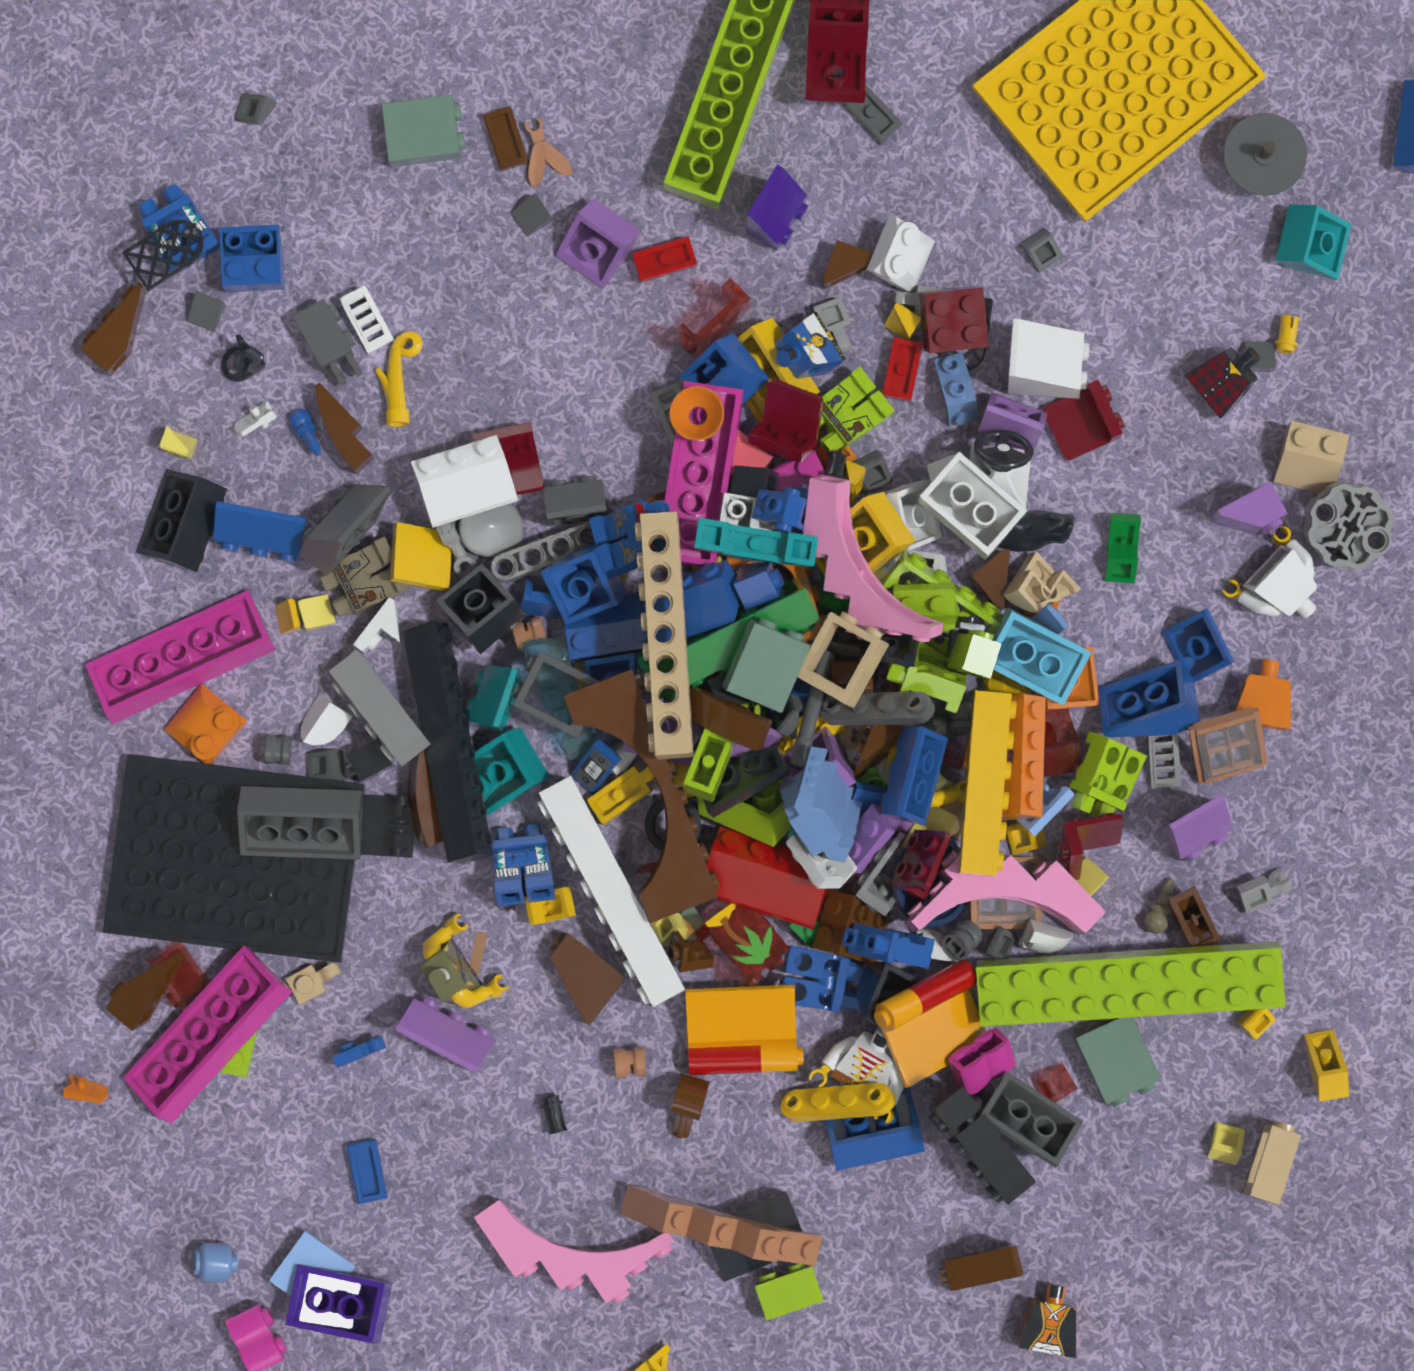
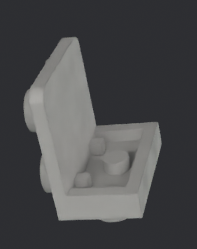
M901 831L896 838L890 837L857 882L862 887L856 896L863 900L870 910L881 913L884 916L890 911L896 899L892 885L893 877L882 870V868L904 838L905 834Z

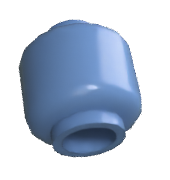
M203 1243L199 1250H194L193 1274L198 1275L201 1282H227L231 1277V1272H237L238 1256L237 1254H232L231 1247L227 1243Z

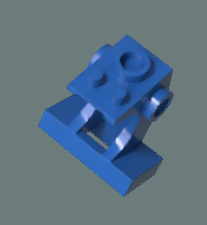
M795 486L794 489L784 487L783 492L759 489L752 519L774 523L773 529L783 533L803 534L805 516L803 523H801L804 510L806 511L808 489Z

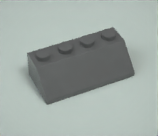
M241 786L237 809L240 855L361 859L362 791Z

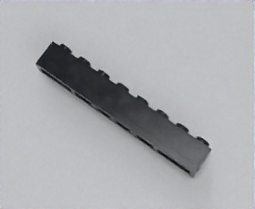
M430 621L404 630L402 633L421 730L431 744L425 748L447 863L466 864L494 855L492 849L493 839L488 829L487 809L481 793V779L477 773L475 763V749L470 736V723L466 716L463 702L464 692L458 676V662L454 656L452 633L448 623Z

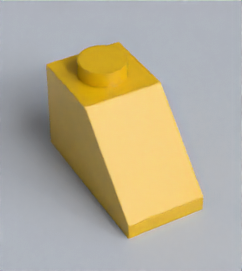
M1334 1029L1304 1034L1312 1081L1319 1102L1349 1097L1348 1070Z

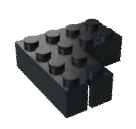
M955 1086L928 1108L932 1112L928 1118L939 1131L948 1132L951 1138L947 1142L958 1155L968 1157L970 1162L966 1164L977 1179L984 1177L989 1184L985 1189L998 1204L1003 1201L1009 1205L1036 1183L1035 1179L1002 1140V1134L985 1113L981 1116L977 1113L974 1122L968 1127L962 1125L963 1122L981 1109L964 1087Z

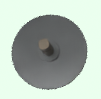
M1270 113L1255 114L1241 120L1231 130L1224 145V163L1228 174L1239 187L1256 195L1268 196L1286 191L1298 181L1307 161L1305 140L1298 128L1286 118Z

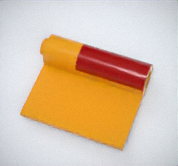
M965 959L951 964L877 1004L875 1007V1021L883 1032L905 1088L950 1065L948 1059L955 1051L966 1045L973 1044L978 1036L986 1032L985 1028L980 1026V1015L969 991L970 988L977 984L976 971Z
M795 985L685 989L689 1076L798 1071V1065H804L803 1047H797Z

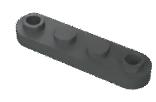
M923 692L862 693L854 708L828 695L823 699L819 713L829 725H906L927 722L933 716L935 706L930 697Z

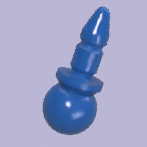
M301 408L293 410L288 418L290 427L296 431L295 433L298 438L304 439L312 453L320 456V444L314 434L316 427L312 423L311 414Z

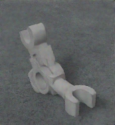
M453 521L437 526V532L444 545H448L454 554L455 572L458 575L462 574L460 563L464 561L469 562L471 568L475 569L476 558L473 554L464 550L457 523Z

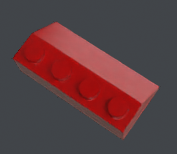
M720 826L710 851V860H708L706 865L709 872L715 871L721 887L716 889L718 895L716 899L813 930L829 889H818L809 881L808 874L802 865L793 858L790 848L777 844L770 846L748 835Z

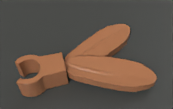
M539 117L536 120L540 126L535 131L529 129V122H525V129L531 135L534 143L528 169V178L532 187H537L542 181L545 162L559 174L571 176L573 173L569 161L557 149L545 141L542 131L543 123Z

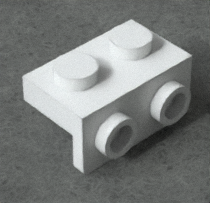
M792 835L786 842L792 851L793 858L802 865L808 874L809 881L818 889L841 888L857 870V866L849 855L846 862L829 860L824 852L813 857L798 835Z

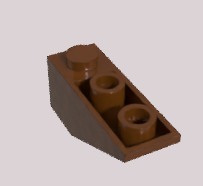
M140 282L135 287L131 285L121 296L123 301L116 309L113 307L109 309L101 320L103 324L96 331L91 330L82 341L84 345L81 350L110 376L118 370L132 352L146 294V289Z

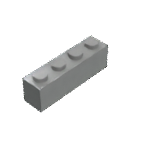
M355 650L329 670L335 679L331 685L341 697L345 695L349 697L351 702L347 706L358 719L361 716L365 718L367 723L363 727L374 740L378 737L382 740L384 744L379 748L390 761L395 758L401 766H404L431 745L358 650Z

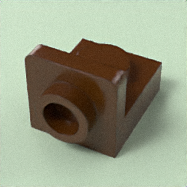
M679 931L672 932L670 943L667 945V955L680 973L713 968L714 957L703 940L685 942Z

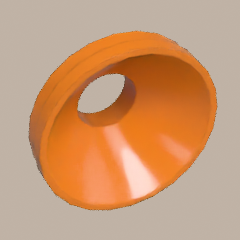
M693 386L682 390L676 395L671 403L669 415L673 428L680 436L691 441H704L719 431L723 424L725 413L722 401L715 392L706 387ZM695 408H702L707 413V419L701 425H695L689 420V414Z

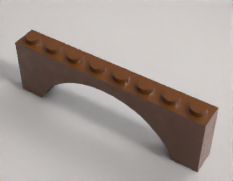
M627 669L562 694L573 724L597 728L623 740L645 761L659 786L664 804L666 824L663 847L652 874L637 892L647 919L652 923L717 898L716 889L721 887L715 871L709 872L705 861L710 860L704 843L698 844L694 833L699 831L693 814L687 816L684 804H687L688 800L682 786L676 787L673 776L678 774L673 760H657L655 752L649 751L648 734L654 733L652 721L648 722L646 704L650 703V701L645 703L640 692L645 690L640 674H634L632 669Z

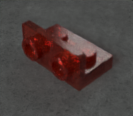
M177 942L148 962L152 966L151 968L179 953L185 955L168 987L169 992L166 994L168 1000L176 1009L180 1006L182 1010H185L210 983V980L184 943Z

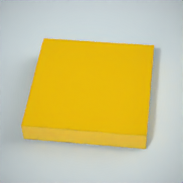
M396 522L393 525L390 581L446 592L450 588L451 548L448 545H444L436 529Z

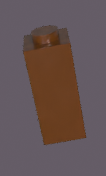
M569 933L565 938L560 935L550 947V950L554 952L550 958L584 1022L591 1025L627 977Z
M1013 1243L942 1260L944 1267L938 1268L942 1286L948 1285L950 1291L1024 1276L1017 1246Z

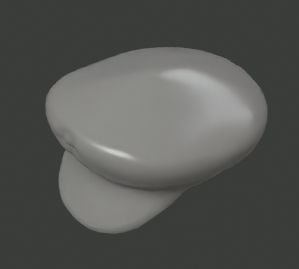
M511 503L455 521L458 525L462 546L477 555L495 558L499 554L516 549L523 537L522 517Z

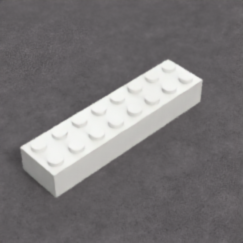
M569 776L539 792L542 799L537 803L545 818L549 819L552 817L556 824L551 830L560 846L566 843L570 853L565 856L574 872L581 871L584 880L580 881V884L589 899L592 897L596 899L599 906L594 908L599 920L603 925L608 923L613 933L608 936L617 952L623 950L627 960L622 963L630 978L637 976L641 984L637 991L644 1004L647 1005L651 1002L652 1006L656 1007L684 992V986L572 777Z

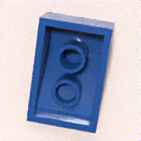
M1180 659L1098 688L1103 735L1106 737L1174 735L1188 730V727L1193 726V723L1200 722L1195 681Z

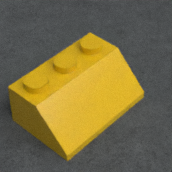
M773 317L751 326L738 337L739 341L770 379L746 402L759 423L763 420L767 385L772 379L783 381L814 394L820 393L811 377L797 379L789 367H781L777 363L776 354L778 350L775 347V343L784 334Z

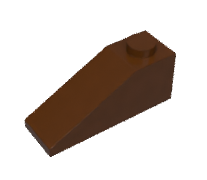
M179 953L124 984L122 982L118 983L110 993L111 1000L106 1010L131 1031L148 1023L184 960L185 955Z

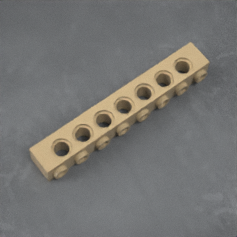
M677 511L640 514L641 523H635L636 541H642L643 552L637 553L638 571H644V583H639L640 601H646V613H641L642 631L648 632V643H643L644 661H649L650 673H645L646 691H651L652 703H647L646 709L648 722L653 721L654 733L648 734L649 751L655 752L657 760L694 757L679 518ZM656 539H662L667 543L665 549L661 552H653L650 549L651 543ZM657 569H665L668 571V577L663 582H655L652 580L653 572ZM659 599H667L670 601V607L665 612H657L654 610L655 602ZM669 629L672 632L671 639L665 643L658 642L656 634L659 630ZM663 659H671L674 662L673 669L668 673H662L657 669L658 663ZM665 689H672L676 692L675 699L670 703H663L659 700L660 693ZM667 719H674L678 722L676 731L670 734L664 733L661 730L662 723Z

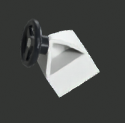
M991 430L981 434L970 448L969 460L1026 509L1030 462L1034 453L1032 444L1024 436L1009 430ZM999 439V443L995 446L983 445L989 440ZM1009 440L1020 444L1023 449H1014L1009 444Z

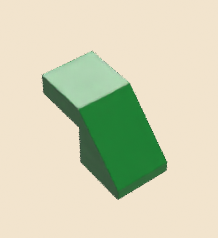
M1111 513L1107 541L1106 582L1135 584L1141 515Z

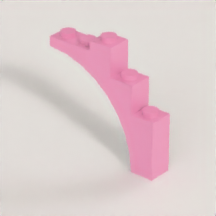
M828 475L810 478L803 534L818 537L816 557L827 558L823 590L833 592L836 598L850 599L848 614L858 619L856 626L863 630L868 625L883 634L903 635L905 633L912 635L913 640L929 642L931 638L942 635L943 622L922 616L902 604L884 588L869 568L860 551L852 526L849 504L850 480ZM856 635V638H857V639L865 640V639H863V638H861V637H859V636Z
M952 851L943 859L941 863L943 867L937 873L945 883L941 880L930 889L929 894L931 897L924 904L920 901L913 906L907 913L910 918L904 924L912 932L919 931L937 915L958 904L972 900L1003 899L1019 901L1040 908L1059 919L1075 934L1080 935L1086 933L1106 911L1057 860L1048 863L1043 861L1032 871L1033 878L1012 855L1004 857L1003 870H997L996 877L958 874L960 852L955 853Z
M501 1199L474 1217L514 1277L521 1274L523 1278H526L539 1269L536 1263L541 1261L560 1291L565 1287L571 1291L584 1282L582 1275L586 1273L606 1303L613 1300L616 1304L630 1294L627 1289L632 1284L626 1275L630 1272L634 1277L648 1267L645 1261L654 1255L660 1259L673 1249L670 1244L675 1241L671 1234L661 1233L647 1242L625 1249L609 1251L578 1250L554 1243L533 1232L512 1214Z

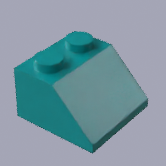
M1289 204L1275 261L1292 270L1338 280L1352 224L1318 205Z

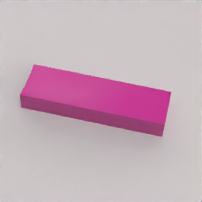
M684 381L682 390L688 387L701 386L715 392L722 401L725 413L724 421L719 431L704 441H691L675 432L665 502L669 504L670 511H677L679 518L681 563L704 567L708 563H718L719 554L694 548L698 518L720 521L724 493H729V480L732 475L744 392L742 389ZM695 408L689 414L690 422L695 425H701L707 419V413L702 408Z
M247 590L86 663L85 666L105 715L114 724L276 649L251 593Z
M243 946L129 1070L123 1079L157 1118L172 1124L293 991L250 948Z

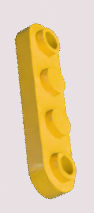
M883 1083L797 1089L789 1091L784 1095L780 1103V1109L792 1122L881 1116L887 1114L893 1108L895 1094ZM877 1094H880L876 1100H873Z

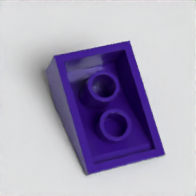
M778 164L749 210L746 220V233L776 251L780 244L787 245L794 232L790 227L795 219L801 221L809 205L805 204L807 194L785 169Z
M297 1265L285 1325L372 1344L380 1343L393 1283Z

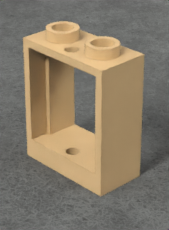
M842 611L840 616L830 612L811 645L797 677L854 708L889 644L881 640L883 633L867 625L866 629L863 630L856 626L858 619ZM839 625L870 642L868 649L845 689L814 672Z
M1274 1121L1273 1125H1264L1243 1194L1280 1205L1301 1138L1300 1134L1294 1133L1295 1126L1279 1121Z

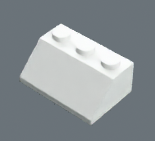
M497 435L411 462L416 485L432 528L518 501L506 458Z
M960 452L940 472L917 501L984 560L989 557L1028 511Z

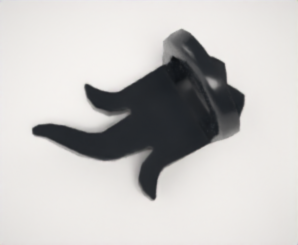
M237 334L236 341L239 346L230 348L223 355L221 369L229 380L243 382L262 371L266 363L263 360L264 355L256 347L248 344L240 334ZM234 353L233 368L239 367L244 362L241 367L242 373L239 375L231 374L227 367V362Z

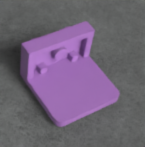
M872 804L856 826L857 832L854 836V843L848 854L857 866L855 873L861 874L891 836L896 838L900 831L906 834L914 823L887 817L881 814V806Z

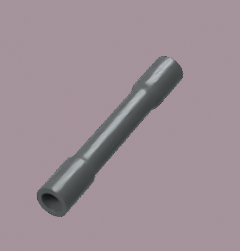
M825 651L814 672L830 680L831 661H835L836 655ZM812 685L789 761V766L798 770H803L812 746V739L825 693Z

